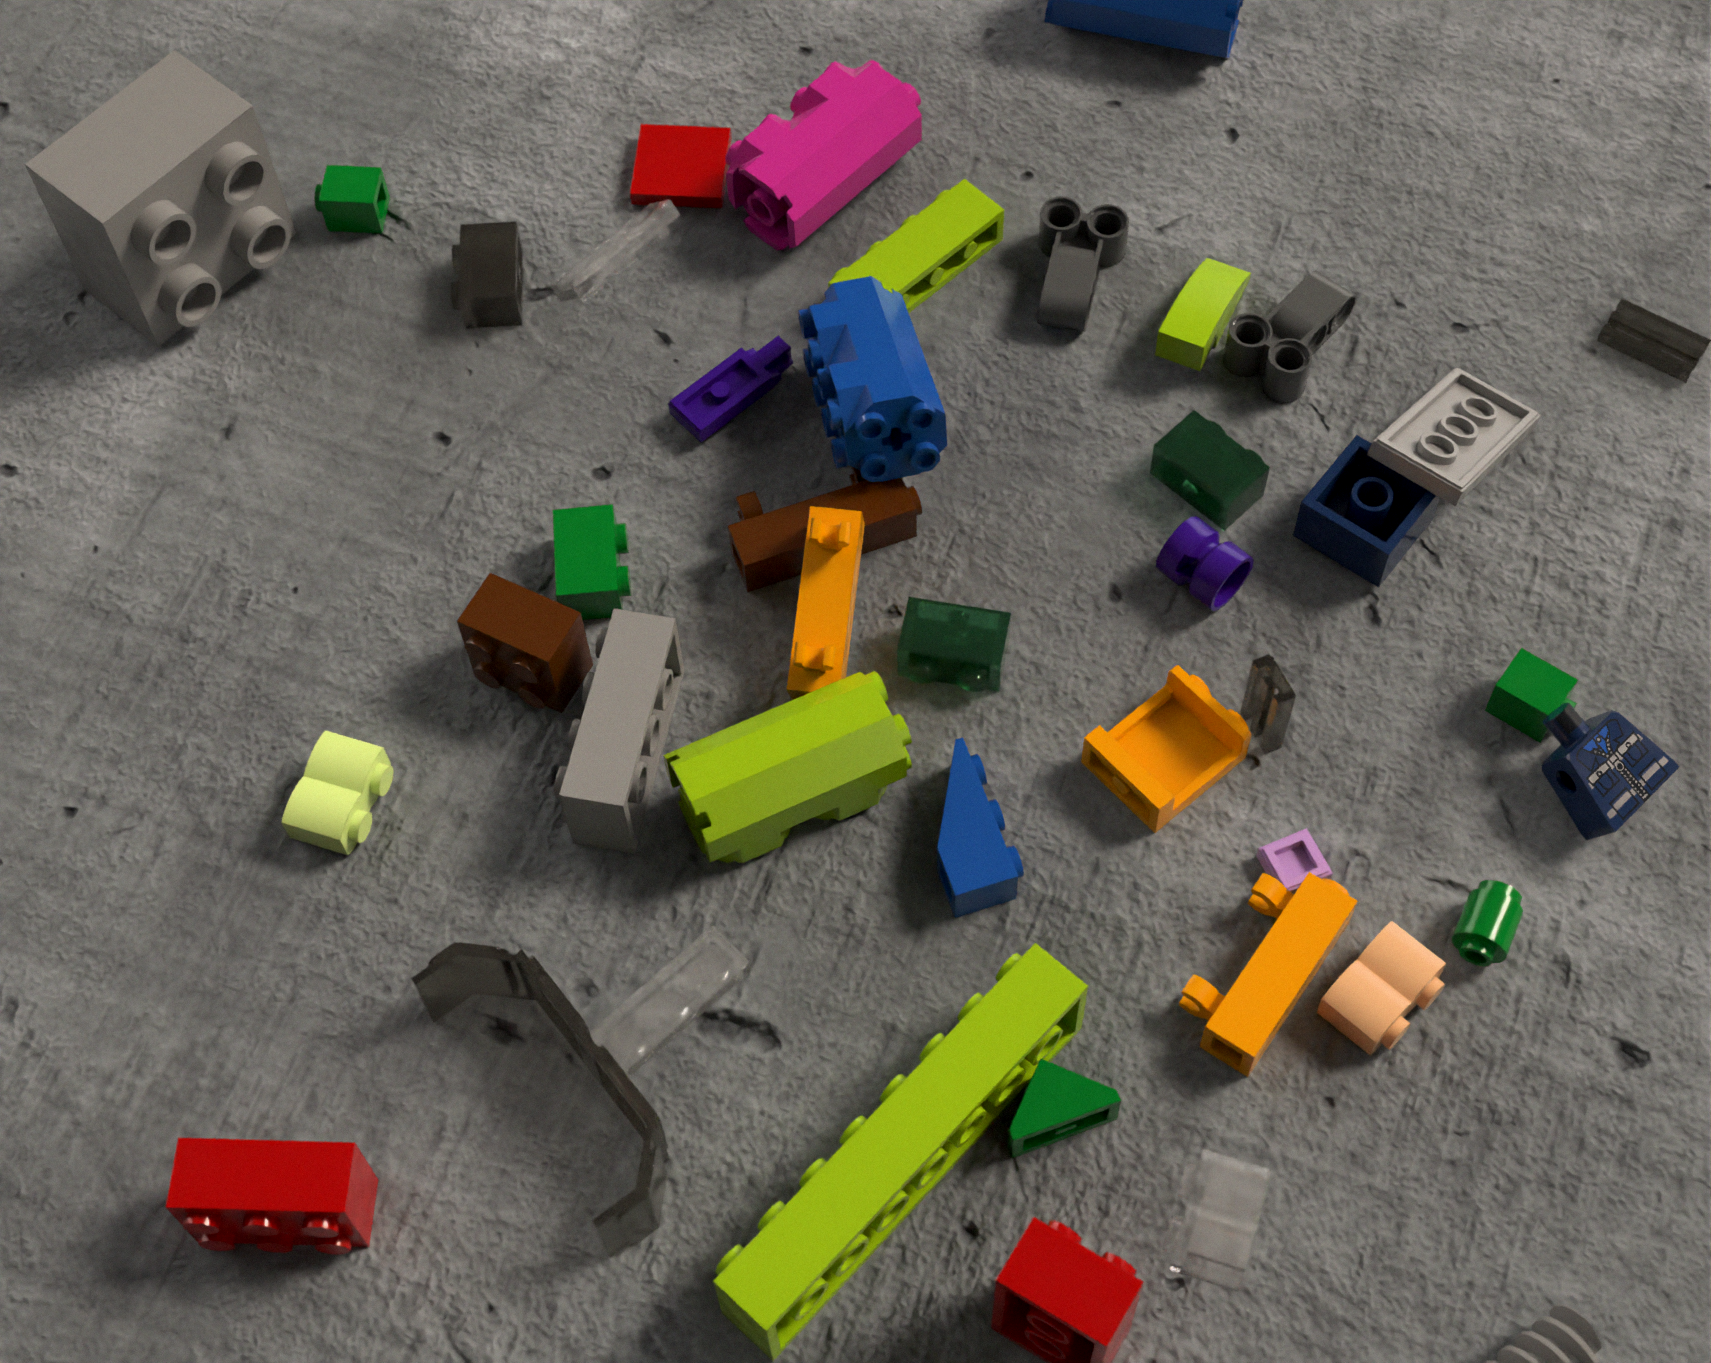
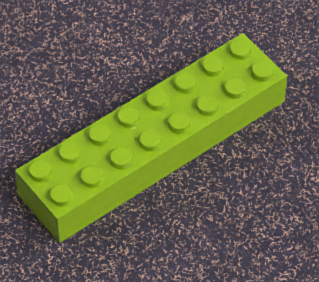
M1034 943L1023 956L1018 953L1013 954L998 971L995 978L998 982L985 996L981 993H976L967 1001L958 1015L957 1019L960 1022L947 1036H944L942 1033L934 1036L922 1050L919 1056L921 1063L908 1077H905L903 1074L896 1076L882 1092L879 1099L882 1104L868 1119L863 1115L856 1118L842 1134L839 1141L842 1146L828 1161H825L823 1158L816 1160L799 1181L801 1189L786 1205L782 1201L774 1204L758 1223L757 1229L760 1232L745 1248L741 1245L732 1248L717 1265L715 1273L718 1276L714 1279L713 1283L722 1314L772 1361L782 1353L1029 1086L1040 1058L1051 1062L1082 1029L1088 985L1038 944Z

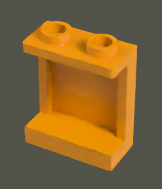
M1176 665L1168 671L1165 686L1107 732L1099 725L1084 737L1081 763L1142 822L1156 833L1246 758L1251 732L1239 713L1232 709L1224 708L1211 696L1208 686L1202 679L1193 674L1189 675L1179 665Z

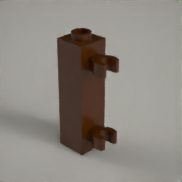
M850 467L853 474L849 475L852 485L763 514L755 491L737 496L736 502L740 509L737 513L740 522L728 525L731 554L747 593L801 575L810 506L862 511L865 523L862 555L917 536V516L922 514V506L914 486L906 487L902 478L870 482L861 476L859 470Z

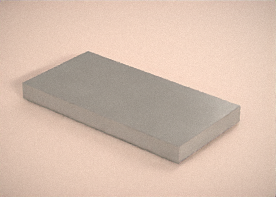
M1454 368L1373 440L1367 455L1456 506L1535 428L1541 415L1460 368Z

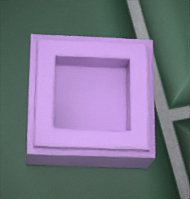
M1307 828L1258 848L1256 856L1266 874L1280 881L1293 894H1295L1309 872L1320 879H1331L1333 873Z

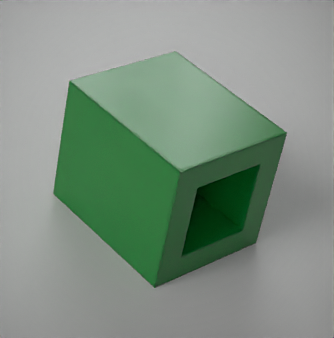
M327 165L322 184L316 185L314 201L317 212H322L328 231L382 234L390 196L381 167Z
M1521 648L1496 683L1485 711L1541 743L1549 731L1543 724L1544 719L1565 703H1570L1575 709L1577 703L1569 698L1578 679Z

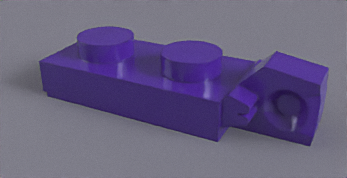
M779 336L775 337L758 351L753 348L745 351L741 347L670 400V403H668L669 413L700 443L774 388L782 379L781 374L793 364L791 347Z

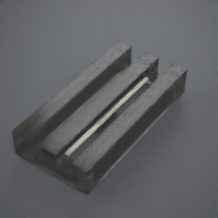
M1623 298L1618 303L1616 310L1612 312L1607 324L1601 329L1597 339L1598 342L1685 383L1698 365L1711 341ZM1628 334H1631V335H1633V336H1635V337H1637V338H1639V339H1641V340H1643V341H1640V340H1638V339H1636V338H1634V337H1632V336H1630V335H1628ZM1666 352H1669V353H1671V354H1673V355H1675V356H1677V357H1679V358H1681V359H1683V360H1680V359H1678V358H1676V357H1674V356H1672V355H1670V354H1668V353H1666Z
M1270 654L1252 661L1240 711L1245 721L1253 718L1250 730L1254 737L1263 735L1260 747L1264 754L1282 747L1296 697L1275 659Z

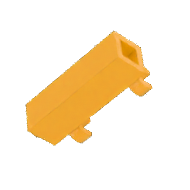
M810 506L787 681V691L791 699L799 698L846 678L865 528L862 511Z
M1309 872L1295 894H1293L1280 881L1266 873H1262L1251 889L1253 895L1247 904L1256 911L1267 916H1273L1277 920L1231 989L1224 996L1208 981L1193 974L1181 992L1183 997L1178 1005L1188 1013L1208 1020L1199 1047L1246 1077L1250 1075L1350 923L1358 901L1349 896V893L1342 885L1331 879H1320Z

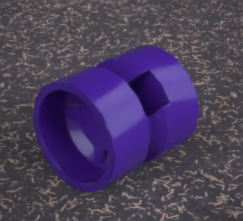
M1192 516L1185 520L1168 538L1157 557L1155 567L1178 586L1190 584L1189 593L1211 611H1217L1225 606L1242 587L1249 576L1254 560L1231 541L1219 543L1220 534L1197 516Z

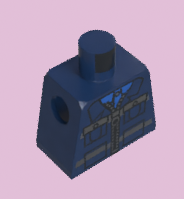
M1565 703L1551 712L1543 721L1545 727L1561 745L1542 763V772L1579 832L1586 840L1616 832L1679 768L1678 764L1619 712L1611 710L1584 721L1570 703Z

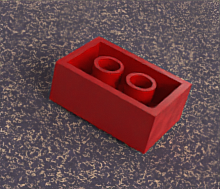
M178 1138L165 1208L183 1226V1229L187 1230L199 1242L198 1245L208 1250L230 1251L234 1249L235 1243L257 1244V1248L274 1253L290 1252L293 1249V1245H313L317 1251L322 1253L347 1254L351 1251V1247H369L378 1178L355 1142Z
M1033 1217L995 1280L991 1329L1046 1363H1112L1130 1331L1144 1281L1135 1277L1136 1270L1124 1259L1105 1252L1101 1257L1081 1245V1237L1068 1226L1054 1220H1050L1046 1224Z

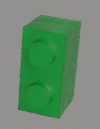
M613 504L553 510L557 602L581 612L582 620L611 618L614 608L623 610L622 597L631 596L629 567L620 565V554L629 553L626 523L617 524Z

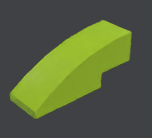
M1206 258L1191 275L1158 331L1155 356L1201 371L1212 347L1216 348L1250 280L1251 273Z

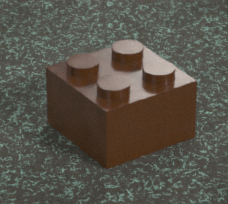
M489 573L457 620L475 677L491 688L498 689L502 686L518 693L523 701L535 708L543 709L547 706L563 713L593 666L581 612L492 573Z

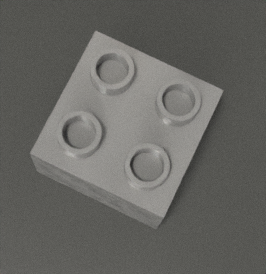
M175 50L25 164L84 289L158 347L184 326L193 327L208 319L217 308L221 296L254 268L264 269L276 263L287 250L290 239L297 234L253 105Z

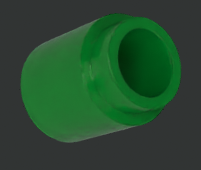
M1484 880L1479 883L1477 889L1469 893L1452 936V943L1459 950V954L1464 960L1477 966L1486 967L1492 963H1501L1506 959L1523 915V909L1520 905L1522 896L1515 888L1500 881Z

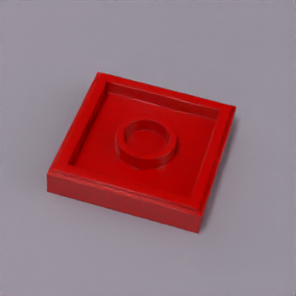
M641 124L630 188L631 204L722 208L726 172L728 169L725 157L731 147V128Z

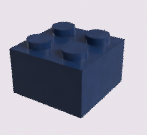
M1356 435L1301 501L1293 536L1379 588L1431 523L1440 497L1368 456L1367 453L1372 443Z

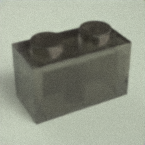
M517 221L460 225V244L452 245L453 268L455 273H459V281L451 282L453 309L461 310L466 329L522 325L523 247Z

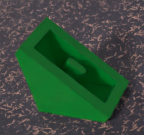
M1040 1058L1009 1129L1007 1149L1011 1159L1117 1120L1121 1104L1117 1090Z

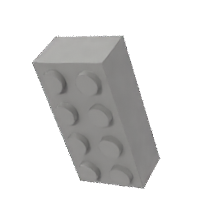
M614 608L608 628L601 627L597 636L596 658H599L595 673L588 672L585 677L582 690V702L585 704L582 718H575L572 722L568 739V747L572 752L568 766H560L558 769L554 795L556 798H560L562 804L561 818L563 822H567L573 843L635 854L685 669L676 618Z

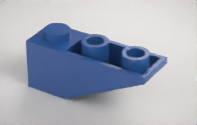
M963 737L955 740L937 847V873L955 918L1016 899L1018 878L1024 876L1022 862L1014 845L1006 847L1000 832L1005 830L1001 808L996 799L988 801L983 789V785L987 784V778L981 758L978 754L970 756Z

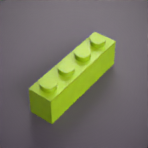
M964 178L950 190L942 191L933 203L920 213L909 216L901 224L900 228L886 239L875 242L867 250L866 254L852 265L838 270L831 281L828 282V288L832 283L872 276L882 283L884 289L891 293L892 289L902 294L908 313H910L1003 240L1004 209Z

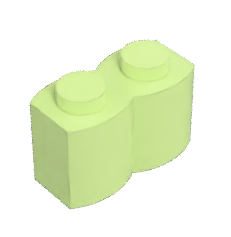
M325 730L310 754L304 776L297 783L286 805L281 823L289 837L348 856L355 848L357 842H364L372 825V813L369 811L379 796L383 797L386 795L393 780V767L384 748Z

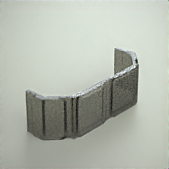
M460 942L452 943L429 961L428 967L411 978L433 1022L439 1020L474 994L535 1000L643 1139L636 1188L592 1220L603 1249L609 1258L627 1245L632 1247L640 1243L659 1228L666 1188L667 1171L665 1163L669 1161L668 1145L661 1120L609 1051L603 1045L598 1047L595 1044L583 1018L533 955L528 958L523 950L516 954H510L507 949L501 947Z

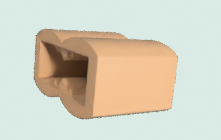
M1391 921L1325 993L1320 1001L1317 1013L1370 1056L1381 1044L1390 1050L1401 1039L1411 1024L1404 1017L1416 1005L1426 1010L1443 990L1445 983L1439 978L1446 963Z

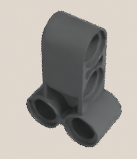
M1059 196L1051 198L1043 204L1040 209L1039 247L1046 256L1050 257L1040 298L1038 324L1085 332L1101 267L1117 265L1126 254L1129 217L1122 208L1112 204H1103L1092 209L1089 214L1082 213L1080 205L1075 200Z
M1317 270L1312 271L1265 318L1254 313H1244L1233 318L1229 324L1223 353L1225 368L1238 377L1248 378L1257 374L1262 377L1261 387L1264 394L1276 402L1289 403L1296 401L1305 390L1312 363V355L1347 320L1355 306L1357 296Z

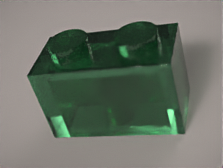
M1193 410L1154 444L1150 474L1225 531L1264 496L1270 467L1264 463L1263 459L1255 451L1245 449L1229 437L1218 423L1211 420L1208 421Z
M908 597L897 647V675L908 677L917 683L929 684L935 681L959 685L961 688L972 692L985 690L999 692L1010 639L1011 613Z

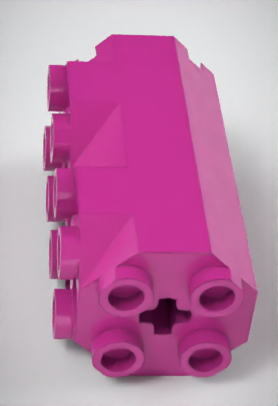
M869 60L857 68H849L840 62H833L808 87H803L795 93L790 103V110L794 112L791 121L782 119L776 114H769L743 140L733 143L725 157L726 164L730 166L726 172L728 199L735 209L741 205L744 206L749 216L743 221L750 232L776 251L783 250L788 245L789 248L797 247L922 140V114L917 108L921 104V98L918 92L909 83H902L899 79L885 71L874 60Z

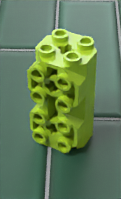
M876 671L866 675L857 672L663 755L667 776L672 788L679 785L682 786L678 788L681 801H678L683 817L700 851L703 854L706 853L709 862L715 860L726 863L733 861L747 862L781 847L784 839L788 837L791 828L813 817L822 820L833 818L840 821L879 804L881 796L884 795L889 784L907 777V770L912 768V763L905 746L912 743L911 735L903 717L899 713L892 716L885 703L888 700L887 691Z

